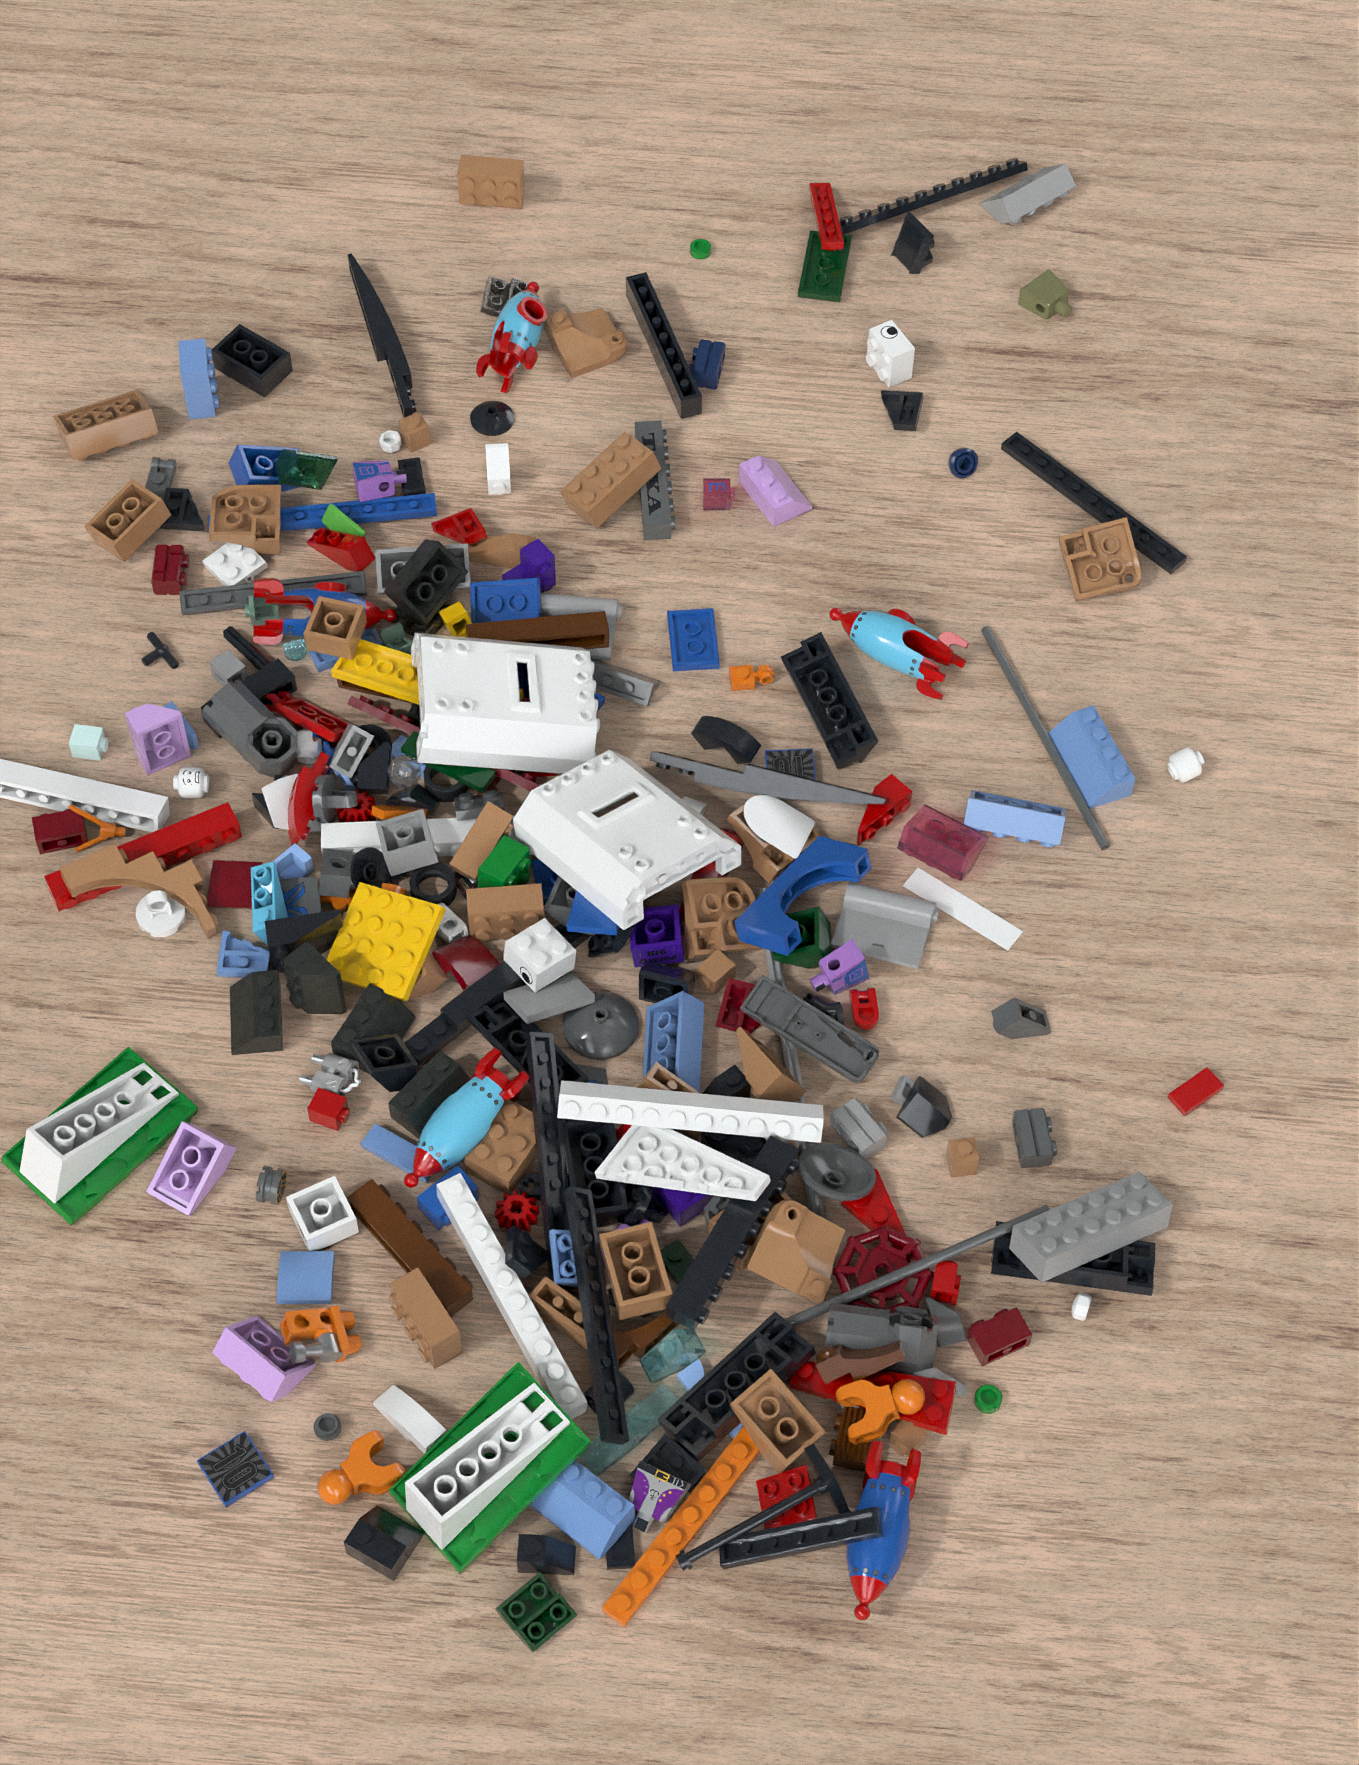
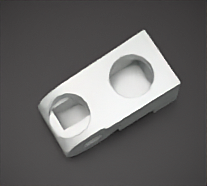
M439 903L438 905L443 906L446 911L436 933L445 941V944L448 945L468 936L467 925L445 904Z

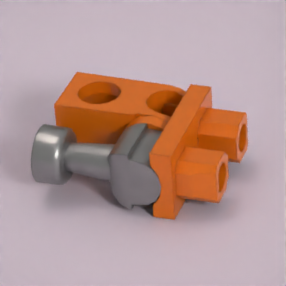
M338 1305L331 1306L330 1308L287 1311L280 1323L285 1346H289L290 1359L294 1364L304 1362L306 1356H320L321 1360L327 1363L331 1361L343 1362L348 1354L359 1352L362 1346L358 1334L347 1335L345 1331L353 1329L355 1325L353 1312H340ZM313 1338L315 1340V1343L304 1345L302 1342L303 1340Z

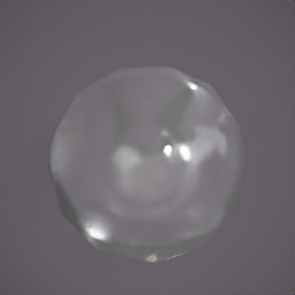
M401 755L395 757L389 765V779L397 787L408 788L420 780L422 774L421 765L413 756Z

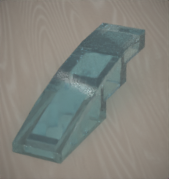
M662 1383L643 1402L640 1400L625 1414L629 1441L620 1445L601 1442L599 1435L579 1457L596 1476L601 1475L660 1426L657 1419L679 1399Z

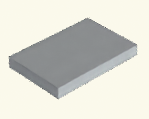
M569 971L536 993L528 985L505 991L504 1000L529 1024L595 1002V995Z

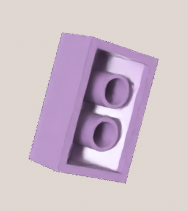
M758 455L739 464V483L773 527L812 510V505L777 461Z
M147 703L125 713L135 755L147 776L191 757L180 711Z
M258 1316L225 1327L212 1352L220 1359L223 1365L230 1367L240 1376L242 1381L250 1384L264 1399L270 1402L287 1396L315 1366V1363L307 1356L302 1363H292L289 1346H285L283 1336Z

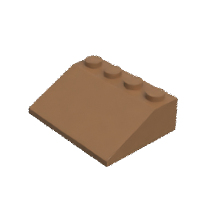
M138 390L53 416L69 455L73 460L77 459L78 461L85 460L90 457L89 455L95 453H107L111 448L117 446H129L133 441L139 439H151L155 434L159 433L152 409Z

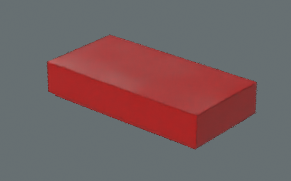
M1206 1067L1170 1092L1167 1098L1185 1116L1223 1090L1224 1084Z

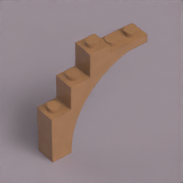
M113 843L60 868L61 877L72 898L90 890L111 886H132L152 891H165L169 898L181 904L197 918L207 939L217 935L216 926L219 925L217 918L213 912L208 913L205 907L207 900L201 891L205 875L199 865L195 867L192 859L167 871L162 858H156L153 851L129 862L124 850H118L116 844Z

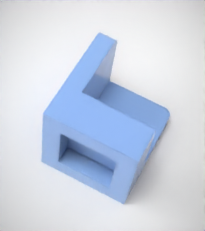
M293 844L273 861L276 864L278 876L282 880L307 877L314 871L312 857L297 844Z

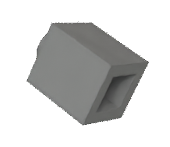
M229 650L221 655H217L209 662L212 676L223 687L229 682L235 684V680L238 679L243 681L248 676L246 666Z

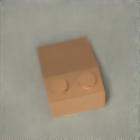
M739 1027L737 1029L745 1077L753 1087L750 1090L757 1099L796 1103L807 1091L766 1045L743 1028Z
M772 1369L767 1371L730 1403V1406L760 1453L778 1474L782 1473L805 1452L804 1448L813 1443L815 1444L826 1433Z

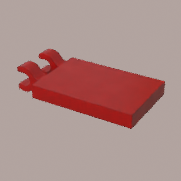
M281 691L278 695L274 693L266 695L272 701V706L265 705L271 712L274 711L331 742L339 741L349 724L302 698L293 697L287 691Z

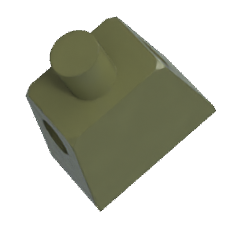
M1049 269L1020 289L1018 304L1043 319H1049L1056 313L1066 318L1072 311V307L1068 305L1069 289Z

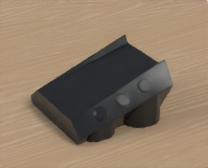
M911 212L906 213L891 256H895L909 270V274H920L922 268L933 261L930 249L935 244L934 235Z

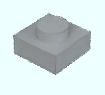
M906 1075L899 1077L890 1099L902 1106L915 1082Z

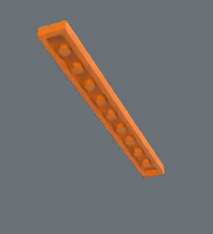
M744 1426L602 1606V1611L623 1627H626L677 1561L675 1555L679 1554L680 1550L687 1548L760 1454Z

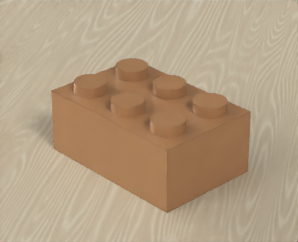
M461 155L457 171L460 204L522 209L525 195L524 160Z
M131 479L84 527L95 543L125 562L171 516V513L160 497Z
M541 884L466 889L470 935L480 942L489 939L509 940L544 918Z
M506 1099L493 1119L488 1134L464 1157L466 1173L510 1196L519 1184L520 1179L526 1174L537 1158L533 1112Z
M652 1222L599 1234L601 1255L619 1320L666 1309V1304L673 1294Z
M419 1268L390 1283L391 1294L389 1299L393 1304L391 1310L398 1321L401 1319L406 1325L404 1329L412 1342L417 1341L420 1346L418 1352L425 1363L430 1362L433 1368L436 1369L462 1353L460 1331Z

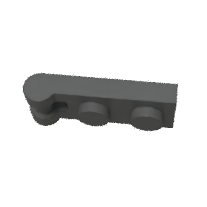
M153 457L151 461V469L145 488L163 501L166 488H171L177 466L176 460L168 459V461H163L161 458Z

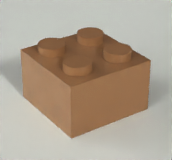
M319 596L303 633L307 650L352 660L367 623L364 606Z

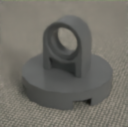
M319 775L316 778L315 784L319 785L318 791H313L312 806L315 817H320L319 823H332L337 814L336 808H350L358 805L357 792L338 790L335 778L332 775Z

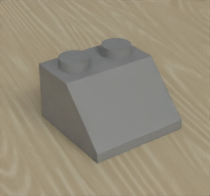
M423 809L376 823L383 856L391 876L438 863L434 842Z

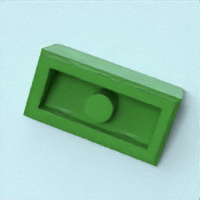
M330 503L322 518V523L330 530L362 536L366 539V532Z

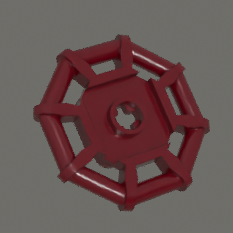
M882 1225V1227L869 1232L848 1237L846 1247L836 1267L833 1268L832 1274L836 1276L843 1294L852 1290L847 1276H855L858 1286H861L879 1278L878 1273L875 1272L877 1269L882 1270L883 1267H887V1273H891L907 1266L906 1257L910 1254H913L915 1262L925 1258V1255L920 1245L921 1241L918 1238L913 1239L888 1228L887 1225ZM880 1239L881 1244L877 1245L876 1248L865 1249L863 1246ZM888 1239L905 1247L901 1251L887 1245ZM855 1251L861 1256L856 1266H848ZM927 1268L867 1294V1296L879 1301L878 1308L861 1301V1298L845 1305L883 1310L890 1309V1313H894L895 1307L899 1306L920 1308L919 1303L929 1281L934 1277V1272ZM910 1278L918 1279V1282L912 1294H910L905 1289ZM898 1296H901L904 1300L902 1303L886 1308L885 1301L894 1300Z

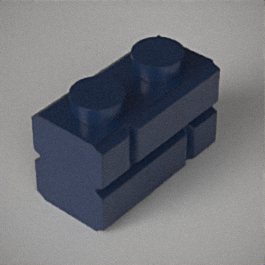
M701 339L698 348L694 347L692 360L695 362L694 364L690 363L689 368L698 387L703 388L705 386L708 389L715 390L718 388L725 359L726 344L724 342H712L711 340Z

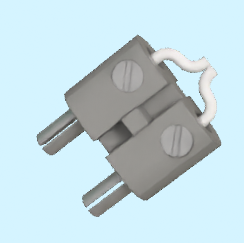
M328 1053L325 1057L313 1054L311 1061L320 1064L322 1067L321 1071L317 1070L314 1077L304 1074L299 1077V1082L311 1086V1091L314 1093L318 1088L341 1096H345L353 1087H358L361 1083V1080L358 1079V1061Z

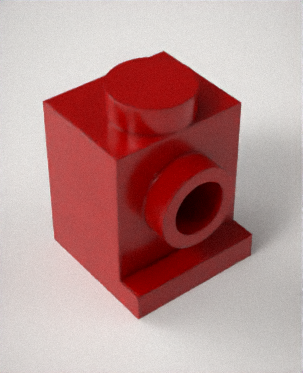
M945 1260L936 1264L930 1298L933 1300L956 1305L961 1282V1275L956 1274L958 1268L956 1262Z

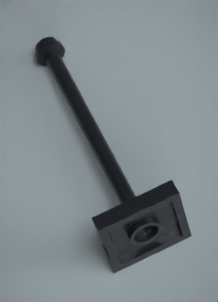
M814 1443L804 1448L817 1477L813 1479L814 1483L685 1553L683 1549L680 1550V1553L675 1555L682 1570L692 1569L691 1563L818 1493L821 1495L826 1494L838 1514L851 1512L835 1475Z

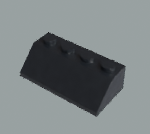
M586 1120L562 1122L569 1187L573 1186L592 1191L597 1227H602L628 1212L624 1182L597 1179L595 1171L617 1145L614 1123Z

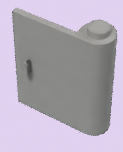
M541 593V617L605 611L610 630L609 647L586 650L590 651V659H611L617 618L622 616V604H618V599Z
M849 882L841 915L831 942V948L837 949L853 939L864 956L918 969L931 923L937 922L940 909L935 908L936 903Z

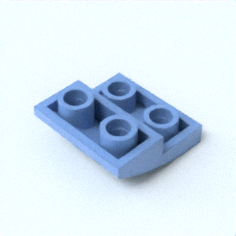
M550 1230L549 1237L554 1284L578 1288L570 1230Z
M281 1251L277 1284V1304H331L335 1262L334 1251Z

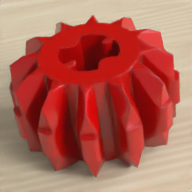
M356 789L358 805L350 808H336L339 822L375 821L376 817L372 814V806H376L374 797H369L367 791L359 794Z
M515 1189L513 1196L504 1193L503 1200L497 1201V1210L494 1212L495 1218L498 1220V1226L506 1229V1233L513 1225L520 1230L524 1229L528 1233L531 1231V1225H537L538 1218L536 1216L540 1214L539 1207L536 1206V1199L534 1197L529 1198L526 1191L522 1195H518V1191Z

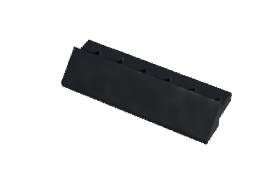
M822 632L801 641L802 647L781 656V660L836 768L839 769L856 760L862 763L876 746L878 739Z
M505 1000L491 1008L485 1005L469 1014L466 1019L494 1048L501 1051L502 1056L518 1073L525 1071L529 1076L525 1035L529 1032H544L534 1022L527 1024ZM554 1043L559 1093L561 1080L587 1083L589 1077ZM563 1118V1119H564L565 1121H567V1122H568V1121H575V1119H565V1118Z
M996 1221L995 1227L1005 1222ZM1012 1231L994 1239L991 1274L1038 1280L1009 1249ZM1137 1240L1047 1280V1282L1152 1296L1156 1243Z
M774 1312L657 1420L671 1439L699 1462L741 1423L730 1406L731 1402L770 1369L784 1383L816 1354L815 1347L797 1334L792 1324L777 1312Z

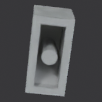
M348 724L336 746L329 767L351 779L374 736L353 724Z

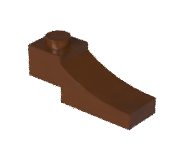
M665 1312L655 1320L639 1328L625 1332L617 1329L613 1335L618 1368L633 1354L642 1361L679 1323L667 1318Z
M901 1340L870 1349H845L841 1344L835 1347L829 1345L819 1351L816 1356L815 1365L825 1384L848 1373H851L854 1381H858L904 1360L905 1348Z

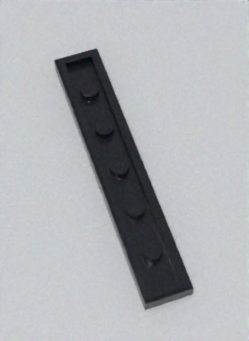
M876 1506L743 1534L719 1548L720 1567L728 1569L883 1537L880 1509Z

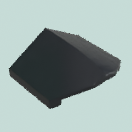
M417 783L393 793L386 800V806L394 804L428 809L429 812H434L440 805V800Z
M919 1076L896 1118L923 1138L946 1129L952 1115L947 1097L923 1077Z

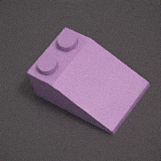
M182 1121L146 1192L184 1214L191 1216L226 1171L237 1147L196 1124Z

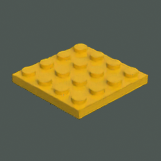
M360 882L342 922L343 927L338 931L326 960L340 972L342 982L364 989L370 983L383 989L384 993L407 1002L446 909L434 903Z

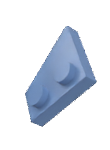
M228 931L222 932L217 966L218 977L244 978L251 972L269 971L271 961L269 951L261 947H255L247 940L243 939L240 941L232 937Z

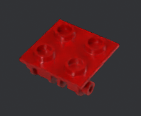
M807 1465L757 1480L756 1484L761 1511L811 1485ZM811 1497L765 1522L764 1529L817 1519L814 1498Z

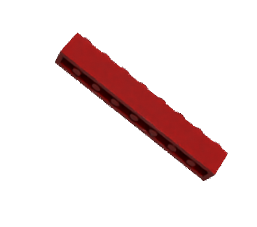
M226 802L117 846L118 850H124L129 862L153 851L156 858L161 857L166 868L177 863L186 862L199 854L210 852L214 848L226 843H232L241 838L242 833L240 824L230 804ZM60 870L44 876L58 911L73 908L81 902L95 899L101 894L122 887L98 888L72 898L61 877Z

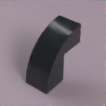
M702 716L691 732L704 750L725 748L737 764L751 763L762 746L743 728L730 721L713 716Z

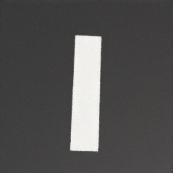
M917 868L903 885V887L924 900L936 903L937 908L1006 950H1009L1023 933L1022 930L920 868Z

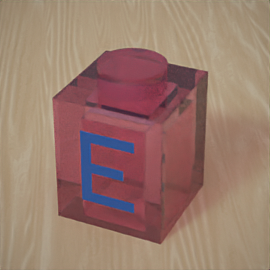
M703 478V511L730 510L731 501H735V487H730V478Z

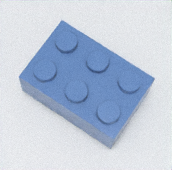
M205 338L178 341L180 375L189 420L216 417L215 408H219L218 394L214 393L218 391L217 378H212L215 376L214 363L209 362L213 361L211 347H207Z

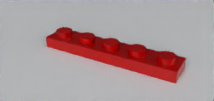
M809 183V193L822 250L834 251L836 249H843L844 240L831 184Z

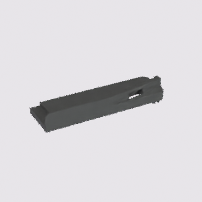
M762 975L740 1007V1010L749 1015L750 1018L853 1083L862 1082L878 1059L879 1049L877 1046ZM841 1031L845 1035H847L852 1041H854L855 1044L851 1043L846 1037H844L841 1034Z

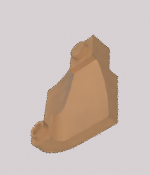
M603 308L583 313H565L564 310H560L547 315L546 320L543 322L544 330L553 342V350L571 378L607 366L618 360L627 350L626 337L622 331H617Z
M235 485L224 488L212 496L209 540L212 542L242 545L256 550L258 554H280L281 485Z
M1127 517L1082 528L1080 532L1059 537L1060 549L1076 602L1112 592L1133 590L1140 584L1141 570ZM1132 576L1133 581L1127 582L1125 577Z
M745 805L731 813L726 821L733 827L746 845L754 862L752 867L770 883L778 878L794 862L795 858L766 842L751 830L744 817ZM814 827L799 856L818 836H822Z
M737 877L685 880L681 883L685 909V929L682 940L686 960L707 959L717 949L723 954L763 949L741 942L738 938L734 921L756 900L751 888L743 880Z
M782 1200L772 1208L766 1217L744 1262L743 1268L812 1303L820 1304L823 1302L832 1280H830L833 1263L846 1230L813 1213L796 1201ZM792 1209L793 1216L789 1219L788 1212Z

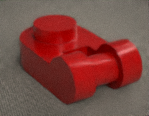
M867 988V991L850 989L849 999L855 1025L862 1030L873 1029L879 1019L875 988Z

